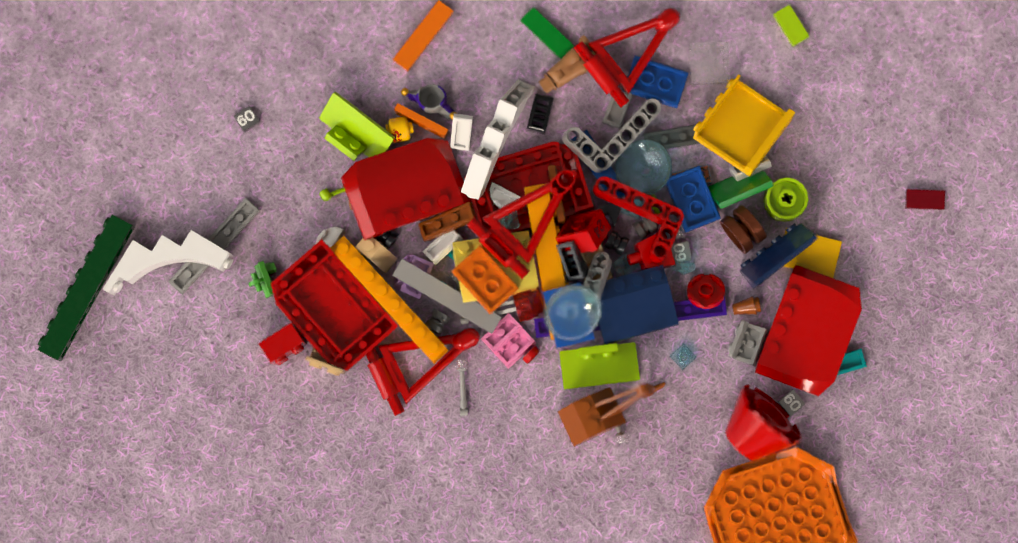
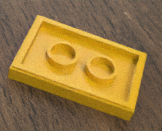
M785 228L784 236L788 233L786 231L788 228ZM816 235L818 238L813 244L783 266L794 269L795 265L833 278L842 241Z

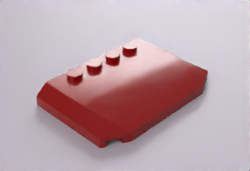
M425 138L356 161L341 177L364 241L382 235L387 231L451 210L467 202L472 203L470 197L461 192L464 181L447 140Z
M552 141L499 157L483 195L479 199L471 198L477 220L489 230L490 227L482 218L500 209L491 199L490 187L492 182L522 197L525 195V187L550 182L548 166L551 165L556 166L557 174L562 170H570L576 178L574 185L562 198L565 219L593 209L594 206L578 156L565 144ZM527 205L498 220L510 233L531 229Z
M322 239L270 283L278 308L328 364L348 371L398 327L394 320L382 309Z
M795 265L757 363L755 373L819 397L835 382L862 311L860 288Z

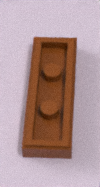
M555 165L548 166L550 182L557 175ZM562 200L556 210L558 226L564 225L566 221Z
M467 202L420 222L418 226L423 241L427 242L467 225L474 217L476 218L472 204Z

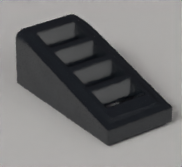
M535 93L527 131L545 135L554 100L553 97ZM542 100L549 102L548 106L538 104L537 101ZM536 107L547 109V112L537 111ZM534 114L545 116V120L535 118ZM535 121L543 123V127L533 125L532 122Z
M575 241L557 244L556 246L568 281L585 278L589 268ZM570 247L571 250L566 251L564 248Z

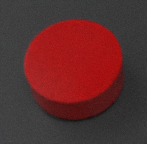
M535 345L522 360L529 364L540 352V349Z

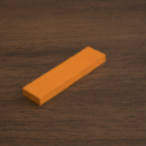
M438 0L393 58V61L408 72L454 11Z

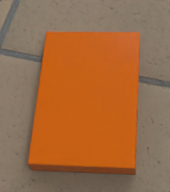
M478 246L451 271L489 314L493 313L519 289L481 246Z

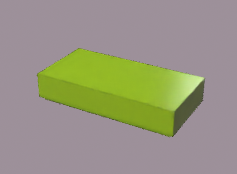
M790 4L773 14L792 47L809 38L807 31Z

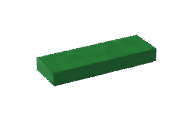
M534 7L520 20L560 60L574 47Z

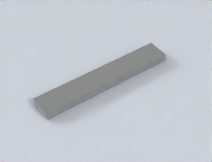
M245 198L207 240L225 250L255 218L260 210ZM186 262L168 283L183 295L209 266Z
M401 259L392 275L491 334L502 318L494 312L489 314L482 305L475 301L463 303L460 292L404 259Z

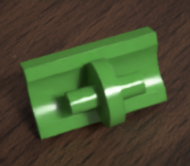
M258 262L254 266L256 272L251 274L253 281L248 283L249 287L255 286L257 292L263 289L266 298L272 297L273 291L270 283L273 281L270 280L269 275L276 272L274 262Z

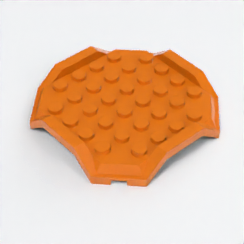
M798 447L722 470L704 505L708 527L714 543L858 542L837 485L834 466Z

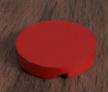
M698 274L689 281L687 296L689 301L698 308H714L724 300L725 285L714 274Z

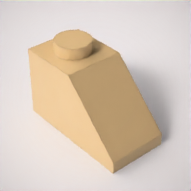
M362 238L355 247L384 273H387L398 260L374 238L365 241Z

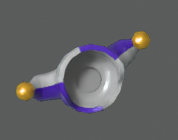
M431 84L420 87L418 90H408L407 88H402L401 90L403 96H407L411 101L417 102L420 108L427 113H438L444 118L452 120L454 113L457 114L447 104V94L439 85Z

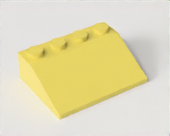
M528 231L511 233L527 248L530 242ZM480 238L452 242L455 267L478 246H481L519 287L514 294L539 291L534 255L529 264L519 255L517 256V259L530 270L521 279L509 266L505 268L479 242ZM459 281L463 303L477 301Z

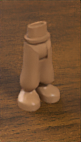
M582 35L579 38V43L583 41L591 51L592 49L588 45L590 41L585 35ZM572 48L546 72L547 74H544V78L538 81L546 94L553 89L556 91L557 88L587 73L588 71L583 66L585 62L575 49Z

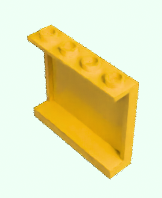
M738 74L735 79L731 78L729 80L725 93L721 92L717 96L715 106L708 108L704 114L706 118L703 122L699 121L693 129L695 131L693 139L750 177L790 124L795 112L790 108L787 112L741 82V75Z

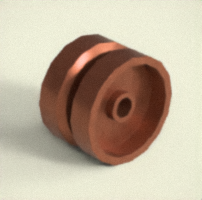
M743 205L733 210L734 218L727 215L720 221L724 232L744 254L754 248L752 241L759 244L767 238L760 223Z

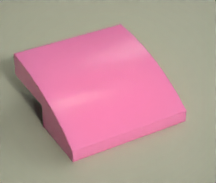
M510 313L499 321L492 334L487 332L481 338L508 369L536 344V341Z

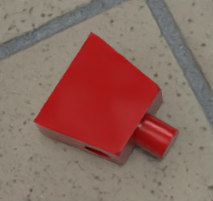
M662 232L663 237L668 239L666 232ZM657 233L635 244V253L627 255L629 265L639 263L641 270L663 265L664 268H670L676 265L671 250L661 263H655L650 259L649 252ZM655 249V253L658 256L664 255L661 249Z

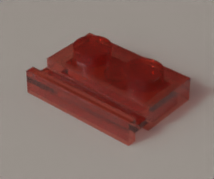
M539 287L532 292L530 289L512 295L520 322L538 317V314L542 312L546 314Z

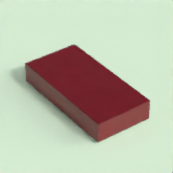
M906 189L905 209L945 210V190Z

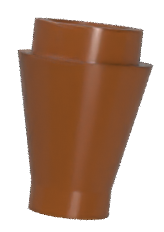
M751 296L732 304L734 315H757L758 312H761L759 297Z

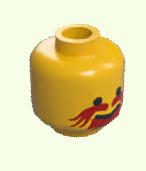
M405 116L391 118L388 120V124H385L386 131L395 137L393 143L408 141L410 134L414 133L412 122H408Z

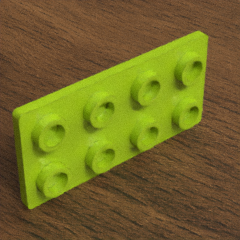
M337 92L331 95L319 116L321 121L332 128L324 139L353 161L363 153L371 157L386 152L395 139L392 134Z
M635 342L583 347L559 352L564 389L640 380Z

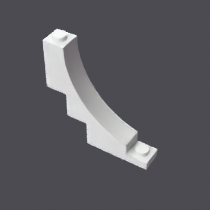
M518 79L499 100L494 118L486 127L480 147L473 154L461 190L468 197L479 199L485 192L501 150L517 119L524 110L528 98L533 94L535 86Z
M192 230L181 246L162 235L152 251L132 240L103 287V290L115 295L122 289L124 280L134 284L147 273L174 263H200L224 272L232 265V258L234 256Z

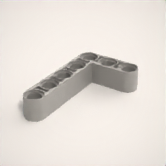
M649 99L643 103L602 149L578 127H571L564 132L563 142L594 172L601 173L614 163L659 114L661 104L656 99ZM648 104L654 107V113H650L647 110ZM635 118H639L642 121L641 127L635 124ZM623 131L629 134V140L623 139ZM570 132L576 135V141L569 139L568 135ZM584 145L590 148L591 152L589 155L583 152L582 148ZM610 145H614L617 148L616 154L610 152ZM597 159H602L604 161L603 168H600L597 165Z

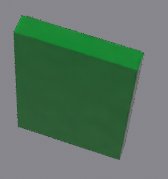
M763 170L738 182L731 176L708 187L720 209H723L773 187V183Z

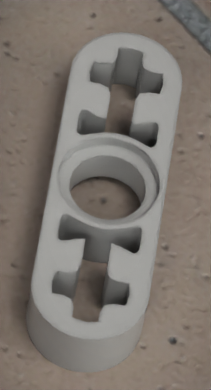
M599 252L593 257L582 289V294L587 302H596L602 295L612 265V260L607 252ZM595 275H602L599 279L593 280Z

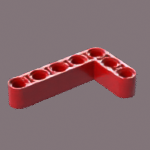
M602 176L598 178L593 187L595 196L660 224L650 249L649 257L655 263L663 262L671 250L683 221L684 214L682 210L609 177ZM598 185H606L607 190H601ZM616 192L624 193L625 198H619ZM635 199L640 200L643 205H642V206H637V205H635L634 200H635ZM652 207H657L660 210V214L653 213ZM669 215H675L678 221L673 222ZM662 232H668L671 238H664ZM655 249H661L664 255L658 256L655 253Z

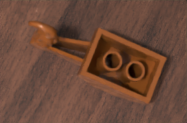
M646 382L617 396L614 395L612 388L608 387L571 403L559 410L558 414L573 446L576 447L627 423L623 411L640 398H647L653 395L654 392L663 388L666 383L662 382L654 386ZM636 391L637 395L619 405L617 398Z

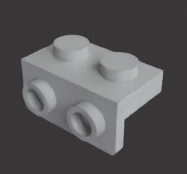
M741 320V323L738 324L735 330L734 342L729 346V356L737 361L755 366L768 330Z

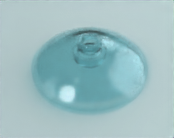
M638 140L631 143L617 158L615 173L618 182L645 194L652 195L660 191L669 181L672 173V161L669 153L661 144L652 140ZM645 169H650L648 174H644Z
M566 286L555 292L547 302L544 311L545 324L549 331L559 339L566 341L581 339L590 334L597 326L601 317V303L597 295L585 286Z

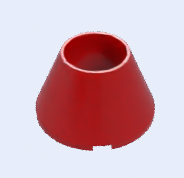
M745 385L740 391L725 430L726 437L734 448L746 458L756 461L797 445L802 439L801 433L797 425L794 424L792 426L787 419L789 414L773 398L759 388L751 389L749 388L750 385Z

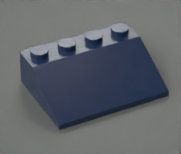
M794 223L786 229L788 233L785 236L781 237L779 235L771 241L772 246L768 249L765 247L760 249L756 253L757 257L754 260L748 259L740 265L742 269L739 272L750 286L755 289L813 244L818 237L802 223L799 225Z
M663 265L606 280L600 299L592 303L604 345L679 325Z

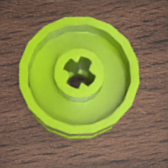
M788 177L778 179L773 183V187L765 192L763 199L764 209L776 221H793L807 208V190L796 179ZM784 197L787 198L788 203L786 201L783 202L782 199Z

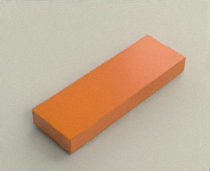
M399 103L394 108L395 114L401 117L405 116L408 121L443 139L446 138L448 134L447 128Z

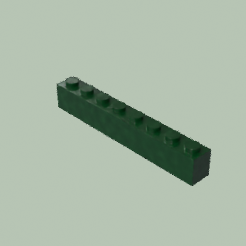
M114 215L107 217L103 224L104 230L96 236L93 250L86 254L84 259L86 262L83 268L80 267L75 275L76 281L68 287L65 301H61L56 310L58 313L55 319L52 318L47 326L48 332L38 342V351L57 361L62 362L135 229V226Z

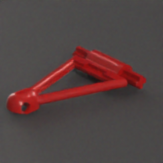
M668 8L655 18L589 42L588 45L595 55L592 54L583 41L573 48L585 62L583 66L605 94L609 93L617 104L623 107L630 100L618 85L627 94L630 93L667 32L679 22L680 13L674 8ZM655 28L656 34L629 77H627L604 47Z
M562 170L551 182L486 215L482 220L490 227L489 230L475 217L467 226L480 238L479 242L505 268L509 266L523 279L530 270L517 259V256L519 255L527 264L530 263L564 194L574 185L575 175L570 170ZM552 192L554 195L526 248L498 220Z
M468 328L456 334L437 337L443 345L452 344L453 348L410 388L393 353L420 349L412 340L378 345L383 355L381 359L375 347L366 354L370 363L367 365L383 400L387 399L394 416L405 412L397 394L401 392L407 404L458 355L474 347L479 342L480 336L476 329Z

